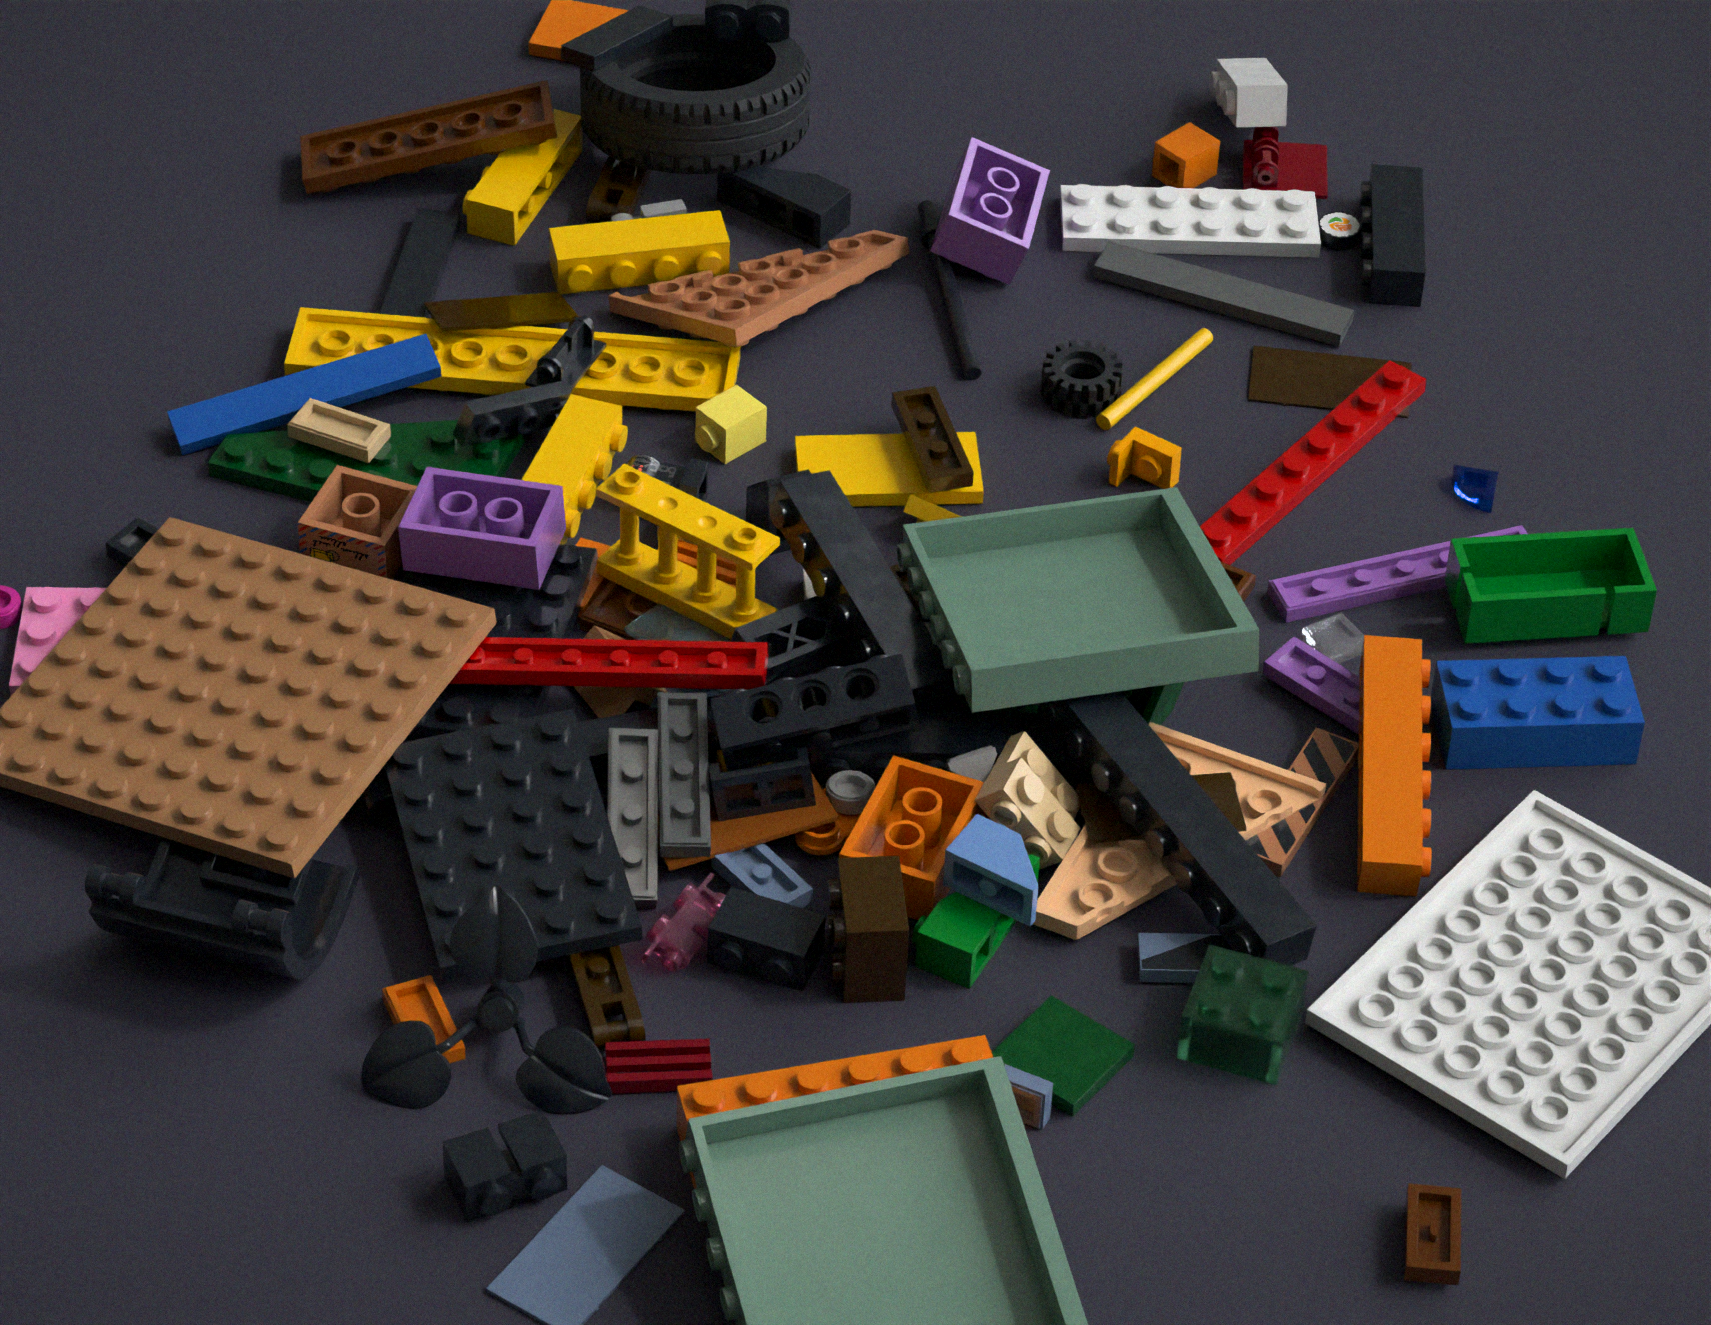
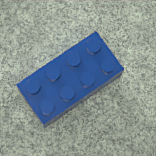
M1626 656L1436 661L1431 691V711L1445 770L1628 765L1637 763L1645 721Z

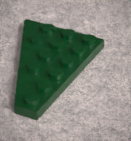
M458 420L390 424L391 437L369 463L288 437V431L227 434L209 460L208 469L210 477L312 502L337 465L418 486L427 467L504 477L530 433L517 434L495 439L488 443L481 442L462 447L453 435Z

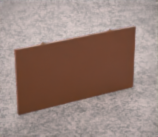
M811 772L816 805L718 822L715 800L711 798L710 857H662L668 870L671 871L715 858L714 855L735 852L840 820L839 815ZM658 814V846H657V850H658V852L660 853L659 814Z

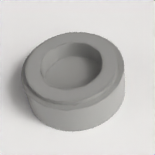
M853 770L838 772L832 775L826 782L827 798L836 812L846 815L861 814L875 789V783L871 777Z

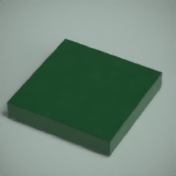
M1051 995L992 1052L993 1057L1001 1056L1004 1066L1006 1064L1053 1082L1051 1104L1073 1117L1134 1057L1135 1044Z

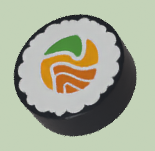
M1329 212L1319 219L1320 240L1324 246L1335 250H1346L1354 247L1359 242L1361 223L1355 216L1345 212Z

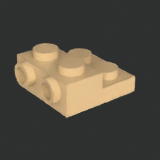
M1025 731L1010 736L975 798V802L992 821L1020 833L1027 854L1040 857L1039 869L1061 862L1066 856L1081 829L1074 821L1081 806L1078 794L1073 787L1069 785Z

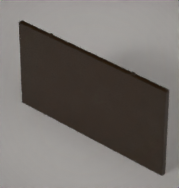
M1254 346L1248 401L1333 410L1389 360ZM1390 360L1411 371L1412 362ZM1409 405L1397 417L1408 418Z

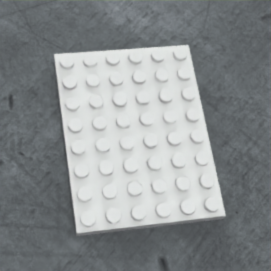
M1533 790L1307 1009L1305 1023L1566 1179L1711 1024V888Z

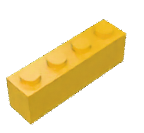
M553 109L557 138L548 139L539 145L526 144L508 148L498 154V157L491 166L485 167L479 183L473 190H469L464 198L463 214L467 215V234L513 246L517 244L583 150V128L580 115Z
M720 210L549 228V260L556 289L560 294L633 287L670 281L677 277L711 270L713 277L728 274L730 271V240Z
M571 394L522 478L524 481L563 487L566 530L560 544L565 545L568 538L576 536L582 512L584 509L592 507L597 485L600 480L605 481L608 478L612 466V458L616 452L621 453L625 447L628 428L622 425V406Z

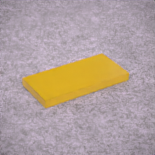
M956 432L974 472L973 486L928 493L903 433L795 436L797 472L809 469L811 474L830 470L852 507L906 506L910 494L935 505L983 504L984 490L976 432Z

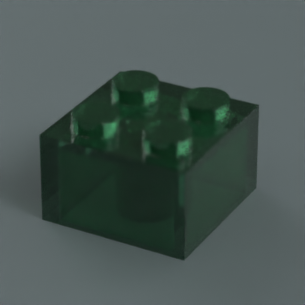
M1209 944L1181 1017L1177 1058L1277 1085L1303 1014L1309 971Z

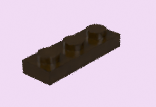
M936 386L892 392L891 407L928 493L973 486V469Z

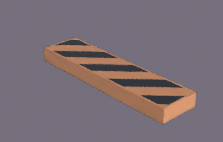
M1316 727L1288 769L1289 771L1326 783V789L1321 799L1246 840L1275 876L1281 877L1357 760V742Z

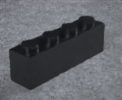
M1371 164L1369 181H1361L1360 206H1362L1360 232H1366L1362 233L1360 258L1363 259L1361 285L1368 286L1369 303L1421 307L1426 275L1423 169L1421 167Z

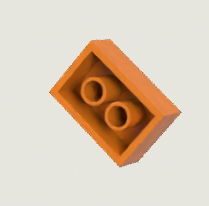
M893 755L841 849L839 858L899 856L907 917L919 920L923 915L928 917L940 899L946 897L950 888L943 886L946 848L976 814L984 817V811L975 802V798L984 782Z

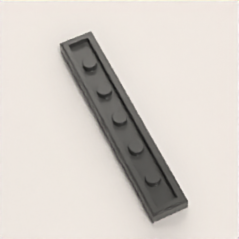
M1110 241L1094 265L1093 278L1336 347L1341 345L1353 322V309Z

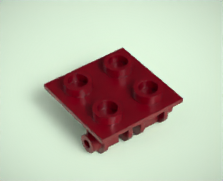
M1255 127L1253 140L1244 139L1243 190L1250 188L1273 191L1296 189L1315 192L1316 199L1328 198L1327 145L1278 142L1279 130L1277 127Z

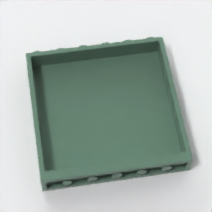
M1177 487L903 525V543L897 544L896 548L899 569L901 572H907L910 593L912 596L918 595L921 617L923 620L929 619L932 641L935 645L941 644L944 667L946 670H953L955 691L957 695L964 694L972 713L1258 671L1259 628Z
M1001 1056L688 1119L686 1138L679 1141V1155L684 1172H693L697 1189L692 1190L693 1206L698 1221H707L711 1237L706 1238V1251L712 1271L720 1270L725 1287L720 1288V1301L724 1317L727 1321L734 1319L736 1325H1088Z

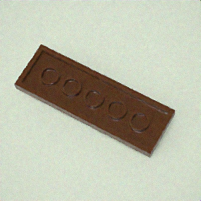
M548 80L300 136L302 178L307 194L318 191L324 193L331 192L340 186L358 182L371 183L384 176L398 173L411 174L420 171L424 167L442 163L455 164L468 157L482 154L495 155L508 148L526 144L539 145L548 139L557 138Z

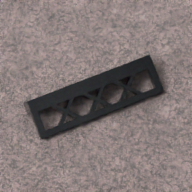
M818 596L735 628L730 641L768 642L769 657L766 677L849 644L843 633L836 629L830 611L822 598ZM911 601V603H912V605L914 606L915 610H917V607H916L915 604Z

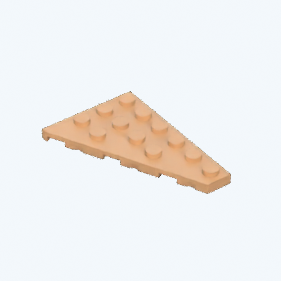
M1152 722L1148 724L1190 775L1231 772L1247 827L1246 831L1239 832L1245 840L1321 799L1325 793L1326 783ZM1084 825L1038 898L1036 920L1033 924L1078 940L1177 883L1174 876L1161 860L1151 854L1147 843L1143 839L1090 844L1086 826Z

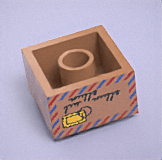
M337 465L298 521L300 554L393 579L402 562L398 526L417 486Z

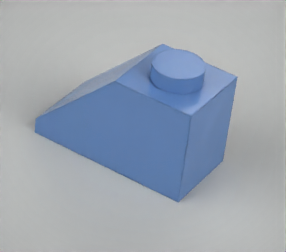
M976 814L945 850L943 886L1031 926L1036 920L1038 882L1021 834Z

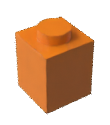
M1188 122L1155 142L1152 176L1165 185L1175 188H1195L1217 175L1220 140Z

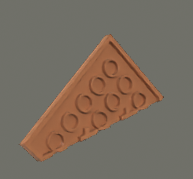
M872 230L848 238L827 241V250L803 255V251L797 248L768 255L761 259L739 262V271L713 277V272L706 270L677 277L670 281L648 284V293L633 297L615 292L608 296L610 312L657 324L660 329H675L690 333V336L694 338H709L723 342V345L727 347H740L748 344L749 339L760 333L776 329L779 323L788 318L806 313L808 308L816 303L834 298L836 293L844 288L862 283L865 277L878 270L890 268L893 262L909 254L908 238Z

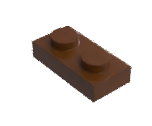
M1408 1183L1405 1204L1404 1280L1448 1285L1459 1284L1461 1274L1462 1188Z

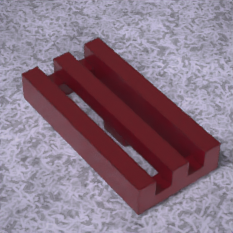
M710 1038L605 1042L606 1073L612 1094L677 1091V1086L713 1080ZM669 1070H691V1071H669ZM617 1072H641V1073H617Z

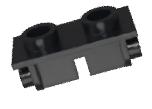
M587 316L574 317L568 324V330L549 353L538 360L537 368L525 381V385L536 387L562 381L568 383L573 389L606 348V343L594 340L593 321Z

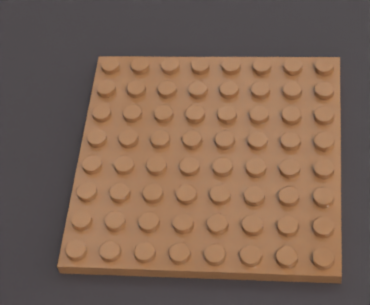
M169 517L0 708V786L295 879L390 759L398 746L402 744L496 625L494 608Z

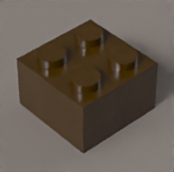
M899 856L838 858L837 879H828L829 910H836V913L826 917L828 945H833L838 951L831 952L832 983H841L844 1003L905 1001L909 926Z

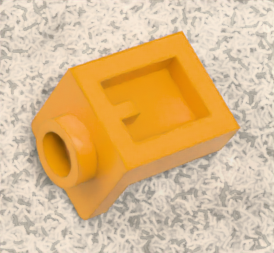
M1135 426L1122 440L1115 441L1107 456V464L1110 465L1109 483L1118 487L1132 474L1163 489L1173 488L1179 482L1182 447Z

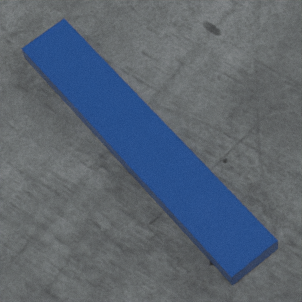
M422 334L167 411V415L181 454L185 455L221 444L227 434L258 433L287 424L309 398L340 408L442 377L441 366L427 334Z

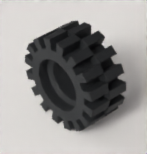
M1077 340L1069 341V347H1066L1063 343L1056 345L1055 351L1050 349L1046 354V358L1043 359L1041 379L1043 401L1046 405L1052 403L1051 409L1055 412L1063 408L1064 416L1072 417L1073 412L1079 413V419H1087V413L1092 412L1093 416L1097 417L1102 412V409L1105 410L1121 396L1123 375L1121 358L1117 359V353L1114 350L1106 353V345L1101 343L1096 348L1092 347V341L1084 340V346L1078 345Z

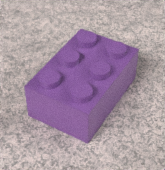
M971 137L952 175L930 251L945 257L949 261L957 262L978 271L986 277L997 279L1010 285L1029 249L1050 170Z
M427 467L398 526L403 570L540 590L566 530L563 487Z

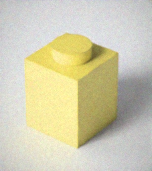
M735 385L696 407L695 442L704 451L710 452L721 462L727 464L766 442L767 407L741 387Z

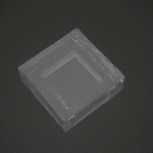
M1341 612L1304 627L1301 640L1340 664L1361 655L1364 635Z

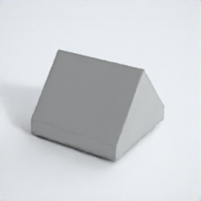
M988 745L947 759L945 764L947 770L952 773L985 782L991 772L997 752L995 747Z

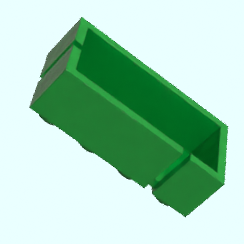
M1634 528L1453 538L1450 542L1444 579L1453 609L1457 608L1456 618L1465 644L1598 635L1600 628H1605L1607 635L1649 632L1657 593Z

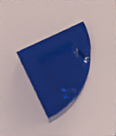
M1454 465L1451 480L1452 486L1457 496L1466 504L1475 509L1491 513L1499 472Z

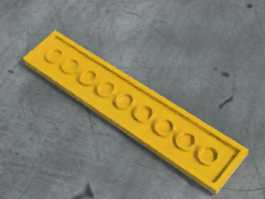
M300 307L285 358L284 370L285 376L427 334L441 366L442 377L415 384L408 388L499 395L531 388L525 385V381L537 368L538 360L549 353L568 329L512 326L443 332L432 318ZM594 332V340L606 343V348L572 389L571 394L620 406L696 411L697 406L736 385L741 346L727 347L723 345V342Z

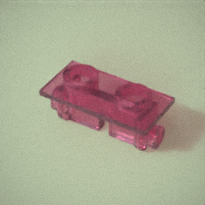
M710 873L699 887H696L691 882L685 887L672 904L678 910L672 919L666 914H663L645 936L652 944L641 958V961L645 963L654 952L661 957V964L669 971H677V969L687 967L690 960L705 943V940L691 929L694 928L708 940V927L726 896L720 892L714 893L707 888L715 876L713 873Z

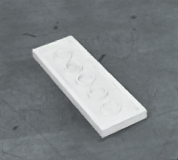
M1061 185L1060 213L1063 251L1103 252L1110 241L1158 254L1319 258L1321 240L1315 192L1296 189L1273 191L1255 188L1235 190L1213 187L1196 189L1175 188L1171 186L1157 188L1132 187L1129 185Z

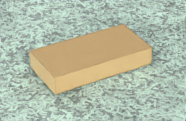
M312 398L308 399L287 424L288 437L366 463L373 459L391 437L390 424Z

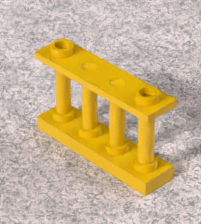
M623 464L596 488L597 497L620 507V539L597 559L598 575L729 639L732 638L735 628L778 611L777 608L755 598L756 567L780 545L779 537L626 464ZM639 517L658 526V550L639 542ZM677 535L697 544V569L677 560ZM716 554L736 563V588L716 579Z

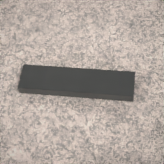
M658 692L660 857H710L707 693Z
M609 728L607 817L636 908L656 909L658 730Z

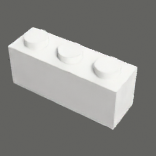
M1266 58L1217 59L1216 71L1210 72V95L1216 96L1217 105L1222 107L1224 114L1230 118L1235 127L1286 126L1287 84Z

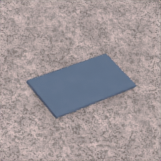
M601 1165L486 1288V1292L544 1325H584L595 1312L599 1311V1307L657 1243L663 1240L667 1232L685 1214V1210Z

